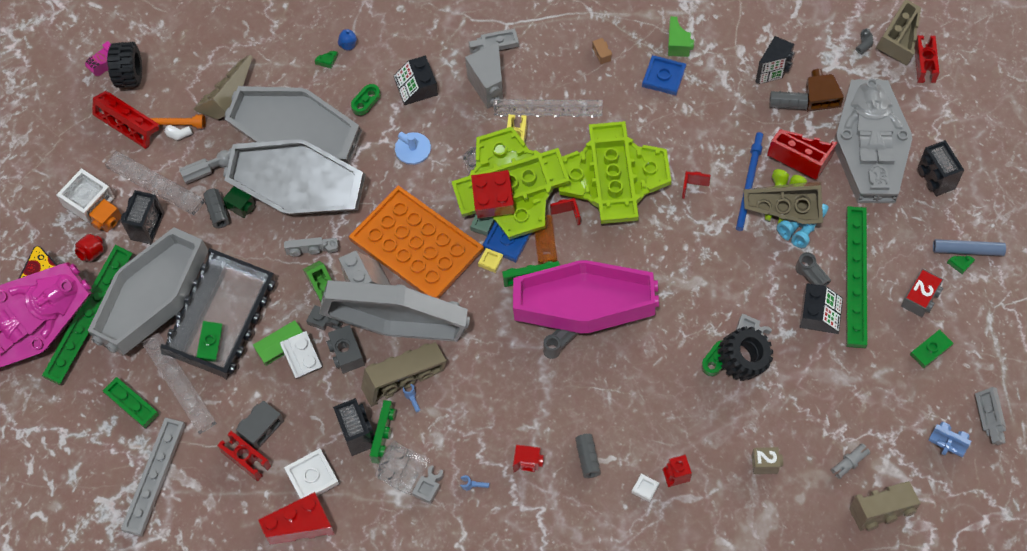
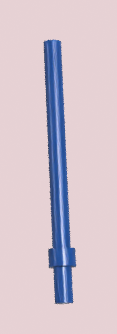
M761 132L756 133L754 144L751 146L750 153L752 155L744 189H751L753 186L758 158L763 148L761 145L763 133ZM744 192L736 230L743 231L748 210L744 206Z

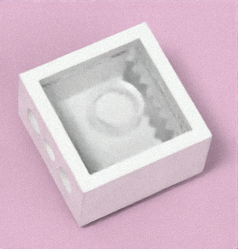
M82 168L57 194L58 199L65 208L89 224L92 222L89 216L90 212L103 199L111 202L115 198L108 185Z

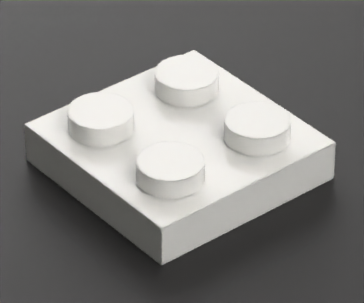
M320 448L284 467L300 499L314 492L318 496L339 485Z

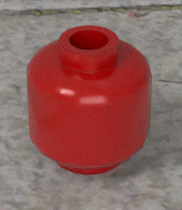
M86 234L75 243V254L82 261L91 262L102 254L104 250L103 240L93 234Z

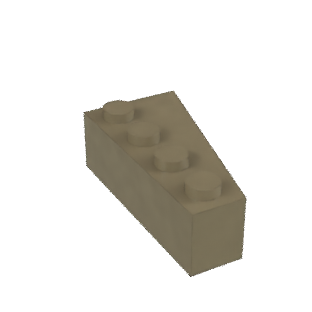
M436 342L424 344L413 351L407 350L402 355L389 357L381 363H373L367 366L364 370L361 389L370 406L373 407L377 405L376 400L384 396L388 399L394 396L393 393L398 389L404 387L406 390L416 380L419 379L422 382L444 371L446 359Z

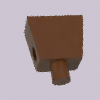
M814 69L811 72L812 77H809L806 83V93H808L807 112L840 108L844 95L834 75H823L822 69Z

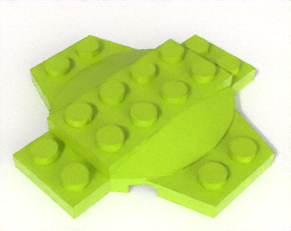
M625 121L589 124L590 141L586 144L583 151H575L562 156L570 184L560 186L559 195L588 200L591 204L598 207L601 224L638 221L637 203L646 194L671 185L667 149L647 145L637 146L633 143V139L627 137Z
M512 126L476 137V167L474 170H471L469 176L451 181L462 217L476 213L471 175L509 170L515 213L493 216L491 218L495 220L509 240L545 229L546 200L551 192H553L552 189L570 184L559 148L543 153L529 150Z

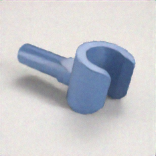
M410 384L412 388L410 392L405 391L403 387L404 396L410 399L415 412H419L420 408L416 402V391L413 384Z
M466 475L461 477L462 481H469L466 485H460L465 491L470 490L472 487L489 488V483L471 481Z

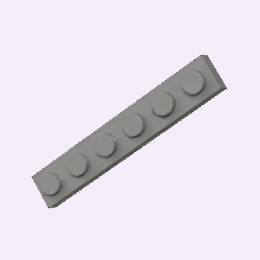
M169 418L164 419L121 528L123 532L143 536L183 433L184 422Z

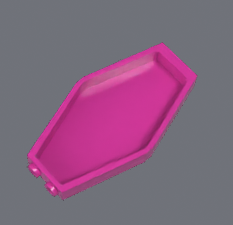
M588 260L575 261L513 278L514 320L571 332L591 333L654 316L655 307H659V295H655V292H658V280H654L653 272Z
M66 262L0 285V367L47 350L91 296L92 292L90 289L92 288L85 279L82 280L78 275L80 271L73 263Z

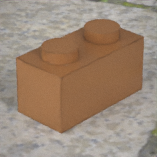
M603 38L592 41V48L600 64L611 61L612 52L608 49L607 42H604Z

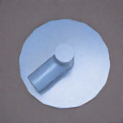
M414 132L407 134L399 133V139L395 144V153L401 162L415 165L422 163L428 158L431 152V145L425 135Z

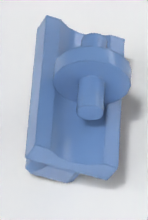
M941 422L940 425L937 424L928 441L942 447L941 454L944 456L947 451H950L963 458L971 443L969 434L964 431H959L956 434L950 431L951 426L945 422Z

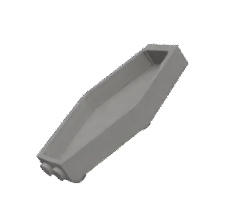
M873 78L868 80H851L834 142H838L835 151L857 203H895L900 191L912 143L911 130L888 80Z
M238 86L232 95L230 108H227L225 112V120L229 125L253 142L305 140L347 164H350L362 133V129L357 123L304 88Z
M292 139L233 144L232 148L228 151L229 163L225 167L223 174L225 181L282 213L304 215L358 211L366 174L305 140Z
M173 227L122 266L114 275L88 329L92 336L91 340L98 346L104 345L112 353L118 352L125 355L176 315L184 306V299L189 295L193 281L197 278L201 265L207 256L208 249L203 240Z
M328 280L319 312L320 315L385 336L457 342L459 337L464 335L465 328H468L470 317L467 316L468 309L459 306L458 302H446L400 284L394 286L371 284L368 282L356 283Z

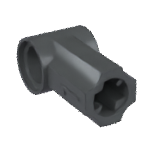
M804 252L800 255L795 266L797 273L805 276L811 284L827 286L831 279L816 263V257L809 252ZM802 262L808 263L809 266L804 265Z
M557 329L553 334L546 336L543 343L544 355L549 359L557 358L560 355V351L578 333ZM549 345H554V346H556V348H553V349H552V348H549L548 346H549Z

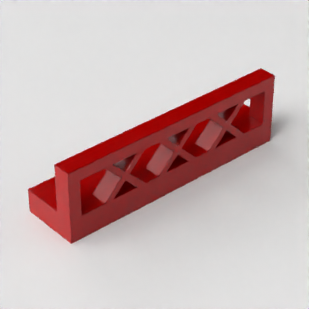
M108 91L93 97L92 115L143 148L149 147L150 135L159 130L158 123Z

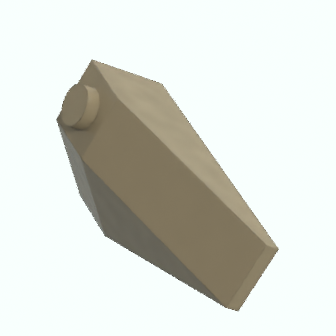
M248 55L241 59L226 74L227 77L214 86L216 89L210 94L207 93L193 109L217 120L224 117L227 108H230L234 91L237 90L238 86H243L252 56Z
M821 182L744 189L745 209L770 214L782 219H789L801 224L823 223Z

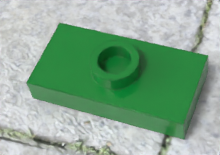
M203 321L197 358L216 362L223 327L222 323Z
M939 329L914 349L910 355L925 369L951 348L954 343Z

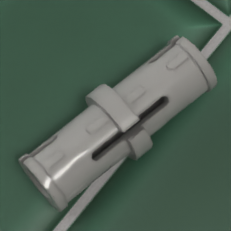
M861 443L853 452L846 454L844 459L831 469L832 473L834 474L841 469L835 475L838 479H841L850 469H855L858 463L870 454V450L867 448L861 453L867 447Z

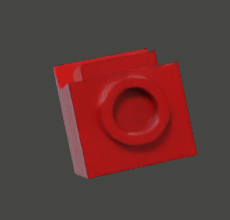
M516 445L513 473L519 469L521 471L535 472V470H539V467H543L544 455H541L540 447Z
M686 454L670 458L666 467L662 468L668 487L687 483L691 480L692 472Z

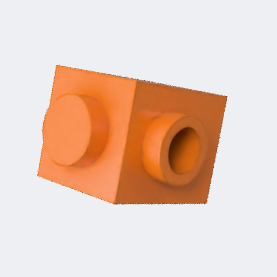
M105 199L89 214L92 220L91 224L97 230L102 229L107 233L117 225L122 216L118 208Z

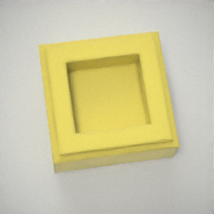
M486 248L478 262V266L496 273L504 258L503 254Z

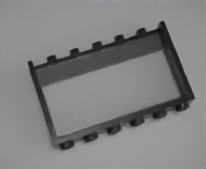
M209 248V258L206 264L202 263L200 268L201 274L198 280L195 279L193 281V290L190 296L185 297L184 308L181 313H177L176 324L173 330L169 329L167 334L168 340L165 345L161 344L160 350L162 355L170 356L227 380L229 374L232 375L237 365L235 361L237 357L240 358L245 348L243 344L245 340L249 341L252 335L253 323L257 324L260 318L259 311L261 307H265L268 300L266 296L269 291L272 292L276 281H274V273ZM203 321L223 324L216 362L204 361L196 357Z

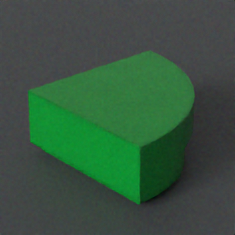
M329 51V53L319 55L315 59V64L332 69L338 57V52Z
M967 255L953 256L947 261V264L963 275L974 263L975 259Z

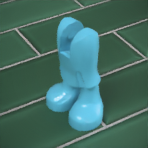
M822 204L823 217L829 208L826 204ZM783 220L777 225V230L787 241L792 237L791 242L794 246L805 248L810 242L808 235L814 231L817 223L801 224L796 221L789 222ZM799 226L802 227V229H801L800 231H797V232L794 234V232L797 230V228H798Z

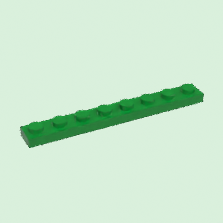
M847 206L846 347L855 348L867 347V208Z
M115 244L93 283L92 289H90L92 292L91 296L75 315L43 372V378L55 384H61L89 334L88 329L114 275L122 266L129 262L133 253Z

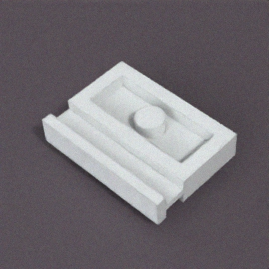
M306 331L280 342L295 379L322 367Z

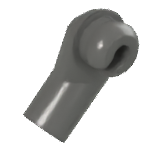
M869 29L861 31L862 43L856 47V51L859 54L864 53L873 45V35Z

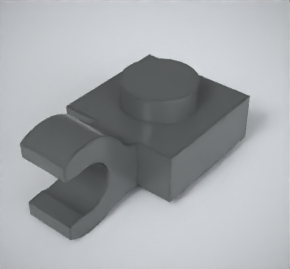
M314 305L306 320L308 325L324 331L327 326L337 330L343 324L339 320L320 315V307Z

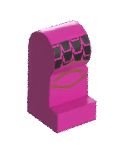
M108 41L102 45L103 49L89 57L85 62V67L95 76H100L108 70L107 55L110 46Z

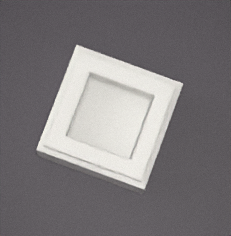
M641 474L632 489V494L650 502L659 486V482Z

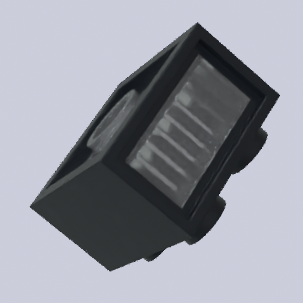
M946 140L926 147L918 165L919 174L925 178L929 190L933 191L936 197L955 190L964 172V168Z
M135 190L128 200L126 211L121 216V223L130 240L151 245L165 213L155 194Z
M356 398L334 406L336 417L351 456L371 449L374 433L363 404L358 405Z

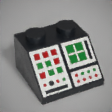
M774 36L759 61L755 83L761 84L781 79L786 72L789 73L793 66L792 60L795 56V52H793L795 44Z
M426 55L408 60L394 75V80L404 106L438 96L437 83Z
M807 283L803 294L799 328L839 334L843 298L827 286Z

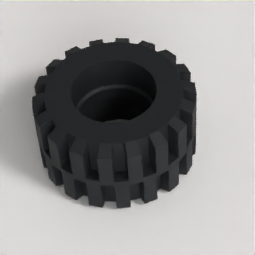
M135 42L111 43L107 55L108 72L111 82L115 88L138 87L142 79V60L138 46Z
M747 326L738 328L720 342L719 346L721 348L718 349V354H720L718 360L719 362L722 361V369L725 368L728 375H733L732 378H740V381L750 380L770 367L769 363L773 361V357H771L773 349H770L772 344L766 340L768 338L766 335L761 334V330L755 331V327L748 328ZM740 345L748 350L751 358L750 361L746 360L741 354Z

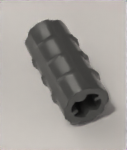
M771 91L769 107L807 109L808 93Z
M212 188L203 193L212 225L214 228H223L229 224L223 198L219 189Z
M592 434L577 436L575 438L576 448L584 478L599 476L601 474L600 464L597 459Z

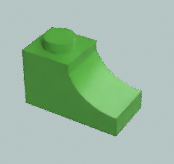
M670 16L668 56L689 57L690 50L694 48V39H691V32L681 28L677 17Z
M317 261L304 268L303 271L321 302L327 281L331 280L324 264L321 261Z

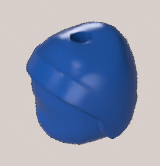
M349 29L343 30L338 37L339 47H342L344 50L354 49L357 40L355 33Z

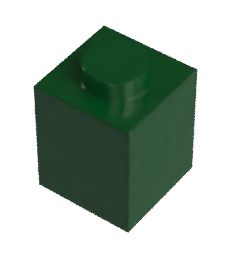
M235 186L223 198L226 208L242 218L251 213L255 206L252 195Z

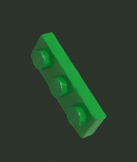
M549 261L540 265H528L523 268H510L502 271L504 287L513 286V278L560 266L559 261Z
M117 377L102 390L107 397L144 429L159 415L153 407Z
M383 401L370 452L372 463L380 464L381 458H384L386 454V446L384 445L386 439L390 438L391 427L389 425L390 421H394L396 409H393L392 401Z

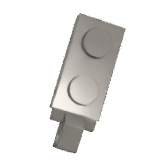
M515 29L482 34L477 40L469 41L470 53H475L496 42L499 44V50L519 47Z
M322 237L290 240L284 242V249L286 254L290 256H299L302 253L318 254L320 251L332 253L338 251L337 238L322 239Z
M991 387L975 393L983 430L986 431L989 437L991 436L993 444L1001 445L1006 443L1003 433L1006 431V425L997 388Z

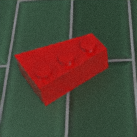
M779 129L771 140L767 155L817 180L833 157L838 142L832 141L827 143L820 141V138L814 137V139L802 137L803 134Z
M315 492L258 519L270 545L293 542L303 538L312 539L322 535H335Z

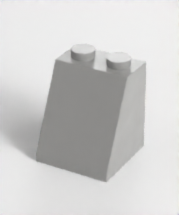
M496 42L465 57L467 78L487 109L503 102L499 44Z
M357 250L339 258L346 282L390 285L378 261Z

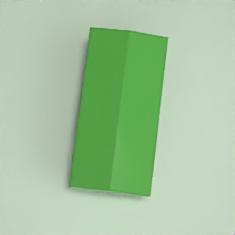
M294 320L253 344L264 365L267 366L285 355L280 342L303 331Z

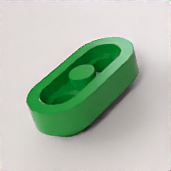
M366 85L352 100L351 108L354 114L365 115L380 99V89L377 85Z
M721 341L715 343L702 361V370L708 376H716L722 370V361L719 362L718 357H720L718 349L721 348L719 346ZM713 365L715 368L710 369L708 366Z

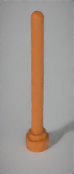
M196 114L192 118H150L159 125H192L196 129H205L206 126L204 114Z

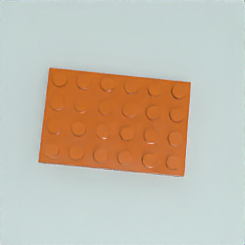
M399 185L348 236L351 242L416 290L438 299L484 250L483 245Z

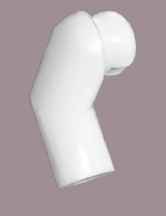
M172 125L165 127V134L174 140H180L192 135L189 126L183 129H178Z

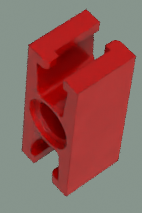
M917 35L914 47L917 83L925 82V75L928 70L931 72L930 83H936L940 73L936 35H930L925 48L922 45L924 35Z
M230 431L227 434L230 439L229 443L232 445L236 443L238 446H236L234 451H231L225 447V442L222 440L217 445L219 450L258 482L263 475L257 469L253 470L251 466L255 461H258L268 471L271 468L268 459L234 432ZM242 454H249L245 459H240Z

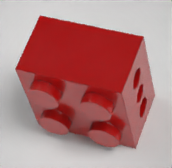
M509 170L471 175L474 206L478 219L515 213Z

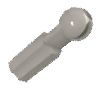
M221 150L216 158L208 161L204 158L180 168L179 170L185 184L212 174V169L219 166L225 168L228 166V150Z

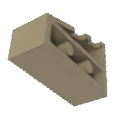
M904 0L876 48L907 66L915 53L914 47L917 40L916 33L919 26L921 7L909 0Z
M910 481L889 486L887 490L882 492L874 490L871 492L872 495L863 498L862 494L856 495L849 510L860 531L865 529L871 531L878 528V524L883 522L890 524L898 520L899 516L905 515V517L915 514L921 503Z

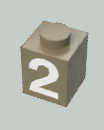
M778 447L753 448V474H778L780 467H783V455L779 454Z

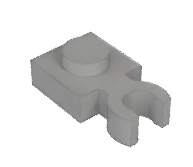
M743 313L735 329L737 330L745 326L748 328L755 327V331L761 330L762 335L763 333L770 334L772 331L768 326L760 327L759 320Z
M433 465L428 468V477L421 476L412 492L414 497L429 504L432 503L440 488V484L436 482L440 481L444 476L443 470H440L439 474L433 475Z

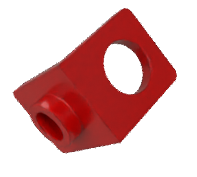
M686 171L682 198L685 199L687 184L709 186L711 175L697 171Z
M575 198L562 199L550 204L551 215L573 210L577 225H580V213Z

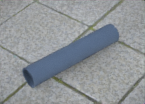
M934 239L933 252L1005 256L1006 243Z

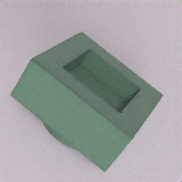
M475 215L470 230L488 236L495 220L491 217L478 219L477 215Z

